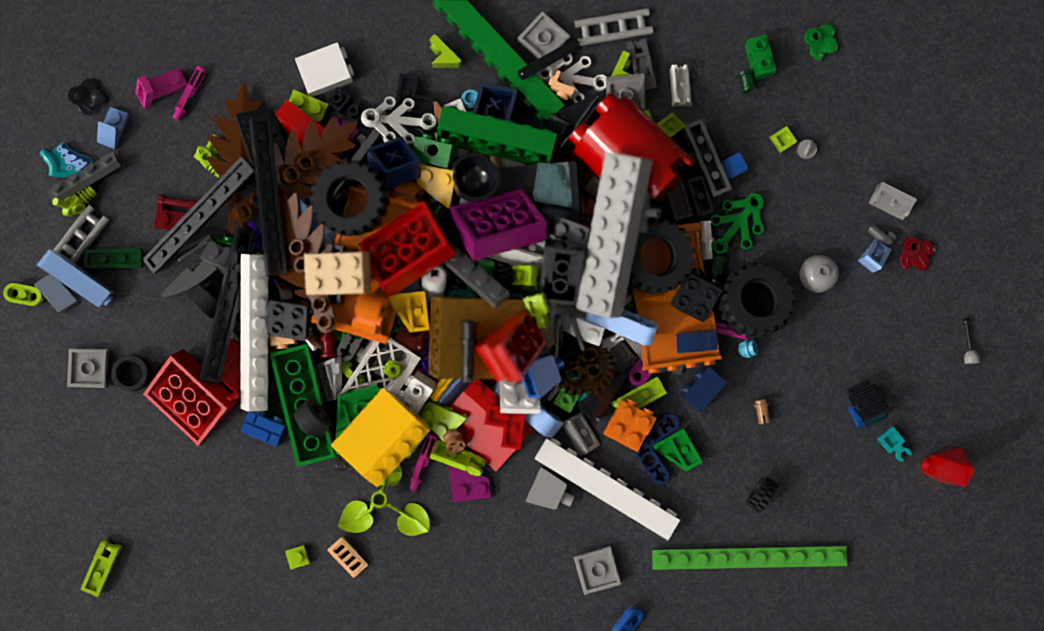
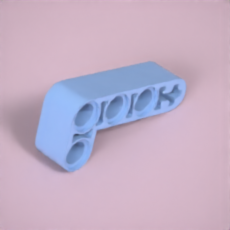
M623 309L621 318L611 319L589 312L585 313V319L642 345L648 346L653 344L658 325L649 319L626 309Z
M497 381L491 390L499 398L500 381ZM540 405V414H525V420L546 437L553 438L564 424L561 418L547 411L542 405Z

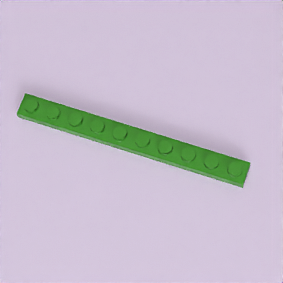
M846 546L652 549L653 570L847 566Z

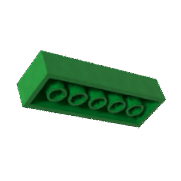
M443 106L437 126L438 141L441 138L450 139L452 144L457 145V148L527 165L551 163L557 136L556 133L548 129L539 130L531 125H519L511 120L502 121L493 116L478 115L473 111L465 112L453 106Z
M304 344L270 353L297 467L338 457L335 449L331 446L334 442L331 427L320 437L314 438L301 429L294 417L295 411L307 400L316 401L327 411L311 347L309 344Z

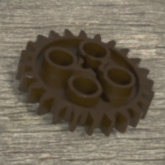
M577 340L576 345L570 342V348L563 346V352L558 351V358H561L564 362V368L559 370L561 382L558 383L559 389L564 388L565 393L571 391L572 396L579 393L580 398H582L583 393L590 397V392L593 391L597 395V389L604 391V384L610 385V380L614 379L615 363L614 359H612V353H608L607 347L602 349L601 343L599 346H595V344H587L584 341L585 351H582Z

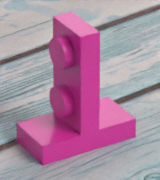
M179 68L151 79H147L143 75L138 77L136 95L143 108L146 109L151 107L152 100L186 88L187 82Z

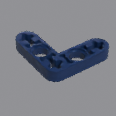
M667 414L654 422L652 428L659 430V437L652 439L648 434L643 441L644 443H642L643 449L646 450L648 447L649 451L643 453L640 457L638 453L642 452L640 449L638 452L632 450L652 481L658 485H664L668 482L669 473L651 446L678 428L679 419L673 414ZM668 417L669 419H675L674 427L667 426L664 428L667 431L664 434L658 424L661 422L662 426L665 425ZM646 455H652L655 458L653 465L647 466L644 463ZM658 463L660 465L657 468L658 471L665 473L663 481L655 479L657 474L654 470L652 473L649 471V469L655 468Z

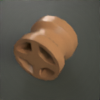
M458 429L449 430L443 435L446 449L449 453H458L466 446L465 441L462 439V432Z

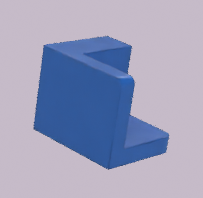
M740 152L721 162L728 181L748 169Z

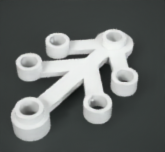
M567 55L570 61L565 62L562 58L539 71L536 75L544 83L549 84L551 75H556L557 69L572 63V55ZM588 56L581 57L579 62L563 73L561 72L559 78L563 84L575 88L573 94L574 104L577 103L575 100L576 96H580L583 100L584 95L579 93L573 83L594 86L597 91H604L606 89L605 75H597L595 78L574 75L581 69L590 67L591 59ZM587 60L589 63L588 65H583L582 61ZM543 71L548 72V76L543 77L541 73ZM602 81L604 85L599 87L597 82Z
M391 96L386 97L384 102L376 109H366L361 115L362 123L367 127H374L384 137V142L390 141L387 139V136L396 139V135L388 131L382 123L389 124L403 137L409 146L413 145L415 137L413 134L408 133L401 125L421 126L424 130H432L436 124L435 116L430 113L424 114L422 118L401 117L403 113L413 109L414 101L411 98H406L402 105L390 115L381 114L387 109L391 110L394 108L396 101ZM390 101L392 105H388L386 102ZM405 103H410L411 106L408 107ZM367 117H372L374 120L371 121ZM406 138H410L412 141L408 142Z

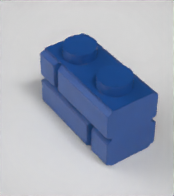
M265 411L248 412L241 432L276 447L280 446L287 429L284 419L277 416L270 418L266 416L267 412Z

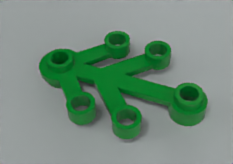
M751 193L745 200H725L722 203L721 208L725 212H729L733 208H745L741 214L713 215L710 218L711 225L714 227L734 222L721 239L713 242L712 248L715 254L721 255L727 251L728 242L739 228L742 238L740 247L743 250L751 248L752 241L749 237L747 222L751 212L754 223L751 228L752 233L760 235L764 231L759 211L764 206V199L760 194ZM751 200H756L757 206H753ZM729 203L731 205V208L726 209L724 207V204ZM713 218H718L719 223H713ZM755 226H759L761 231L756 232L754 230ZM743 241H748L749 247H744ZM717 244L722 245L723 249L721 251L716 249Z

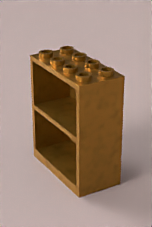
M431 296L429 374L437 379H462L463 344H461L460 338H462L463 326L461 321L479 322L476 331V338L479 341L491 331L501 327L516 314L526 310L524 298L509 297L497 308H494L482 297ZM475 349L474 379H494Z

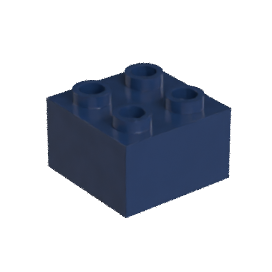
M480 83L473 112L482 116H493L502 121H514L519 102L518 90Z
M402 136L367 149V164L379 172L380 176L386 181L385 185L388 189L420 178L421 161Z
M710 367L698 369L692 376L694 378L692 383H686L680 390L682 394L679 397L696 412H702L727 383Z

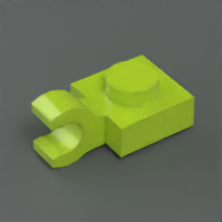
M544 292L526 296L524 302L531 317L535 316L539 329L546 328L550 324L549 317L546 315L550 309Z

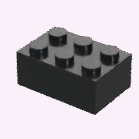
M545 238L538 294L544 292L547 303L577 306L585 246L569 240Z

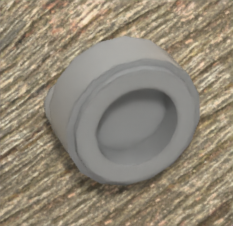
M803 140L797 146V153L802 159H810L816 154L817 146L813 140Z

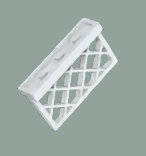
M391 338L389 341L390 350L379 352L378 344L380 342L374 341L340 393L347 392L349 389H357L362 386L383 382V387L396 397L421 358ZM402 350L407 353L404 359L399 361L402 364V374L395 379L385 378L383 368L386 364L382 365L380 355L391 352V358L395 361V351ZM372 356H377L379 366L369 368L368 359ZM380 369L382 379L371 381L369 371ZM367 372L368 382L358 384V374Z

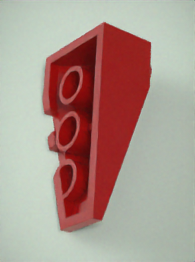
M286 100L275 115L288 135L292 129H295L302 149L307 127L313 119ZM313 120L321 138L325 128ZM344 151L332 154L340 158Z
M953 447L925 457L921 463L922 469L920 472L940 483L966 487L975 468L971 461L967 460L968 455L964 454L965 450L963 448Z

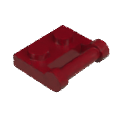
M159 194L153 228L170 231L186 214L164 210L165 205L184 207L190 210L198 201L194 199L188 201L169 198L166 195Z

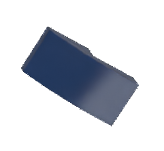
M717 330L677 332V353L717 350Z

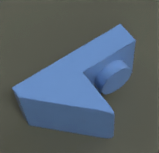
M110 107L104 123L98 122L97 143L116 150L130 115Z

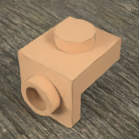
M557 70L556 75L552 74L548 85H551V91L561 99H572L575 88L558 82L561 71Z

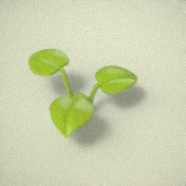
M399 464L379 485H383L379 492H375L372 495L370 508L368 509L367 505L362 501L355 500L350 502L342 512L338 527L352 533L368 530L374 522L370 514L374 507L380 509L389 507L402 514L397 519V526L407 536L427 533L430 530V520L424 508L418 504L409 503L405 506L404 511L389 503V497L384 491L386 485L395 486L401 480L402 468Z

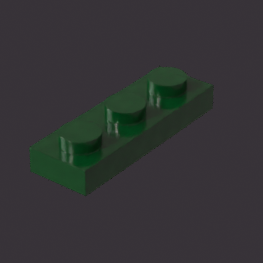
M141 248L84 249V269L143 268V249Z

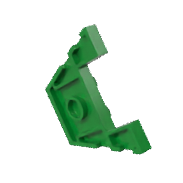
M376 383L338 394L336 438L380 391Z

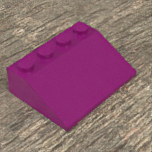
M522 188L494 195L480 202H468L450 207L465 249L473 261L545 241L547 222Z

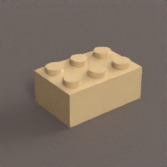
M369 252L304 254L306 295L371 292Z

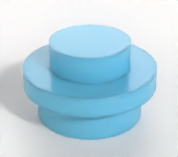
M470 89L462 94L461 100L466 108H474L478 92Z

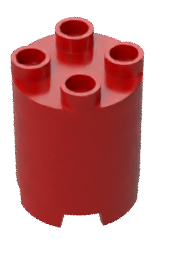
M610 93L596 108V111L601 115L592 126L583 122L569 137V140L576 145L574 154L600 179L606 152L621 153L652 160L646 192H650V199H656L659 202L667 196L666 188L668 186L671 192L681 182L682 178L676 172V169L682 161L691 167L695 164V160L628 96L619 99L613 93Z

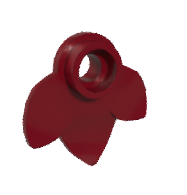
M908 237L902 244L903 253L900 256V263L904 270L913 265L918 270L926 271L929 266L928 256L936 253L935 247L927 240L920 241L917 237ZM914 243V249H911V245Z

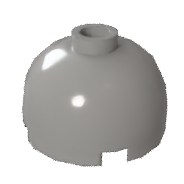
M813 255L803 262L799 271V277L806 289L814 293H822L833 288L836 284L839 270L835 261L830 257Z

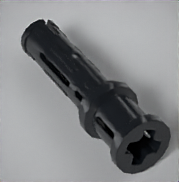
M466 320L461 321L463 326L462 338H460V342L463 344L461 381L474 382V346L478 342L476 331L479 322Z

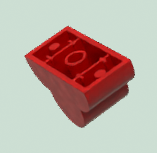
M526 309L507 320L501 327L482 337L474 347L496 381L507 379L508 382L513 383L524 378L547 341Z

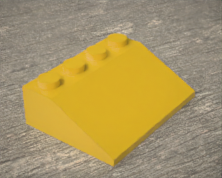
M383 387L336 438L331 446L364 478L378 488L430 429L424 419Z

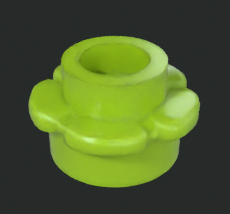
M388 361L384 367L385 375H388L387 377L390 379L399 377L403 372L401 369L402 364L399 361Z

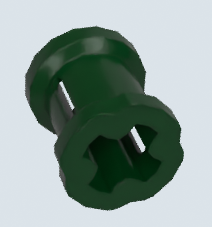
M753 69L737 74V78L740 79L742 85L741 93H748L758 89V85L754 83Z

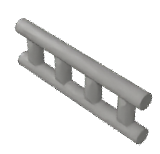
M649 8L574 21L575 28L581 27L583 38L578 39L579 45L584 46L653 34L652 26L646 27L644 16L650 15ZM637 18L638 29L627 30L626 19ZM618 21L620 32L609 33L607 23ZM600 24L602 35L590 37L589 26Z
M89 204L53 249L59 252L63 250L72 256L70 260L75 264L83 256L84 249L89 248L110 221L105 216L99 220L91 214L95 208ZM86 220L95 225L89 235L80 229ZM74 235L83 240V243L77 250L68 244Z

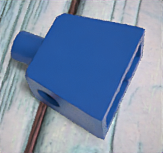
M552 355L537 356L522 379L528 398H541L561 382L559 370L564 368V362L561 358L554 359Z

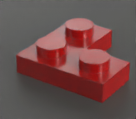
M487 405L484 425L503 427L501 447L520 450L526 413H500V407Z

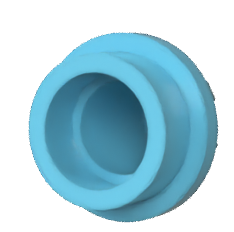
M745 339V341L739 344L738 352L742 357L752 358L754 355H757L758 349L755 340Z

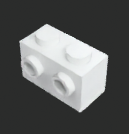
M417 371L414 376L410 374L405 382L406 389L404 391L400 389L396 398L418 414L437 383Z

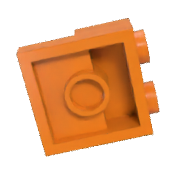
M627 398L626 401L620 400L603 434L638 452L656 418L653 417L654 412L643 408V410L636 408L637 403Z

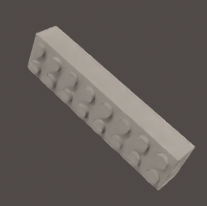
M605 153L576 309L609 319L622 317L652 160L621 153Z

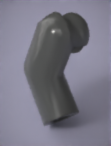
M874 224L868 229V233L887 245L893 244V241L896 240V235L893 232H888L886 235Z

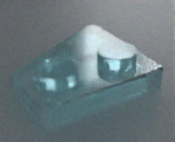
M538 162L532 201L570 207V201L565 191L566 188L561 178L559 166Z

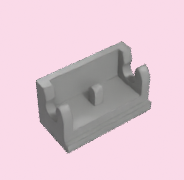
M881 182L877 185L869 204L900 220H904L909 215L917 199Z

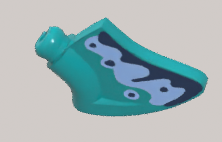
M65 142L60 143L52 151L44 148L40 152V156L43 157V160L49 166V176L57 178H68L70 175L80 172L87 165L94 162L93 159L72 151Z

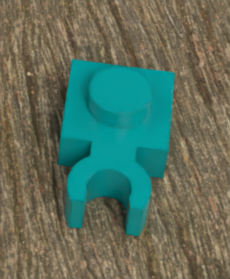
M893 426L876 438L888 453L891 454L894 451L896 459L900 462L904 461L901 457L903 451L909 456L912 454L908 448L902 446L905 440Z

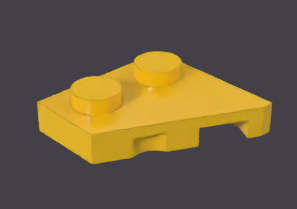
M420 164V178H417V184L446 208L453 207L455 188L452 170Z
M424 290L394 294L391 297L387 295L389 302L409 332L429 330Z

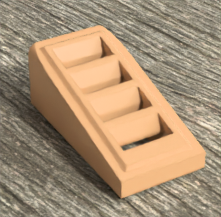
M344 536L327 549L353 578L369 565ZM343 544L345 548L338 553L336 550ZM349 550L351 553L343 559L341 556ZM354 555L356 559L348 565L346 561ZM359 561L361 565L353 571L351 567Z

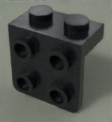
M690 267L693 271L690 276L685 277L686 281L683 285H680L671 301V305L689 316L704 322L721 295L723 285L718 278L714 276L710 278L704 275V271L701 269Z
M303 298L301 303L271 299L268 302L267 333L271 336L306 341L310 332L313 333L315 323L311 322L314 312L310 299Z

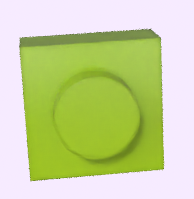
M787 126L770 137L780 153L797 142Z
M305 545L285 551L290 570L310 564Z

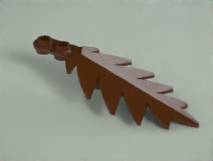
M245 83L241 84L236 101L225 99L227 110L233 121L216 115L213 116L217 126L229 141L212 135L207 136L217 152L228 162L207 157L211 167L220 178L241 156H245L249 160L235 120V114L257 111L261 102H249ZM237 192L229 199L228 230L233 235L235 232L234 224L240 223L234 219L232 214L235 204L242 201ZM243 210L239 211L241 216L245 215ZM247 222L240 223L241 228L247 230Z
M332 118L326 125L321 138L319 137L315 122L313 120L310 121L304 136L302 149L296 131L292 129L286 144L284 162L278 145L276 143L273 145L277 183L288 198L294 193L298 194L299 199H307L313 196V192L301 183L315 185L317 182L314 180L317 174L321 175L323 173L318 169H323L325 166L330 167L334 161H342L332 153L347 151L355 147V144L347 138L358 124L357 121L347 123L338 128L335 119ZM257 189L233 208L232 214L236 221L245 223L259 213L258 205L254 203V198H257ZM240 210H243V211H244V213H245L244 216H241V215L239 214V211H240Z
M278 185L284 245L289 246L284 247L286 264L294 267L287 268V274L279 276L298 287L304 288L302 290H295L294 293L300 297L310 299L318 329L324 333H329L336 326V318L329 294L306 295L304 254L320 253L325 226L320 224L310 235L313 222V207L309 206L299 217L298 194L294 193L288 199L285 192ZM329 245L322 253H333V246Z

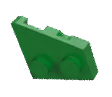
M684 428L651 446L652 449L661 453L684 471H688L703 463Z

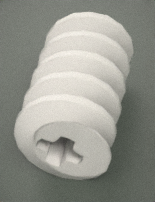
M441 265L422 276L421 291H425L426 300L431 302V296L445 295L447 272Z

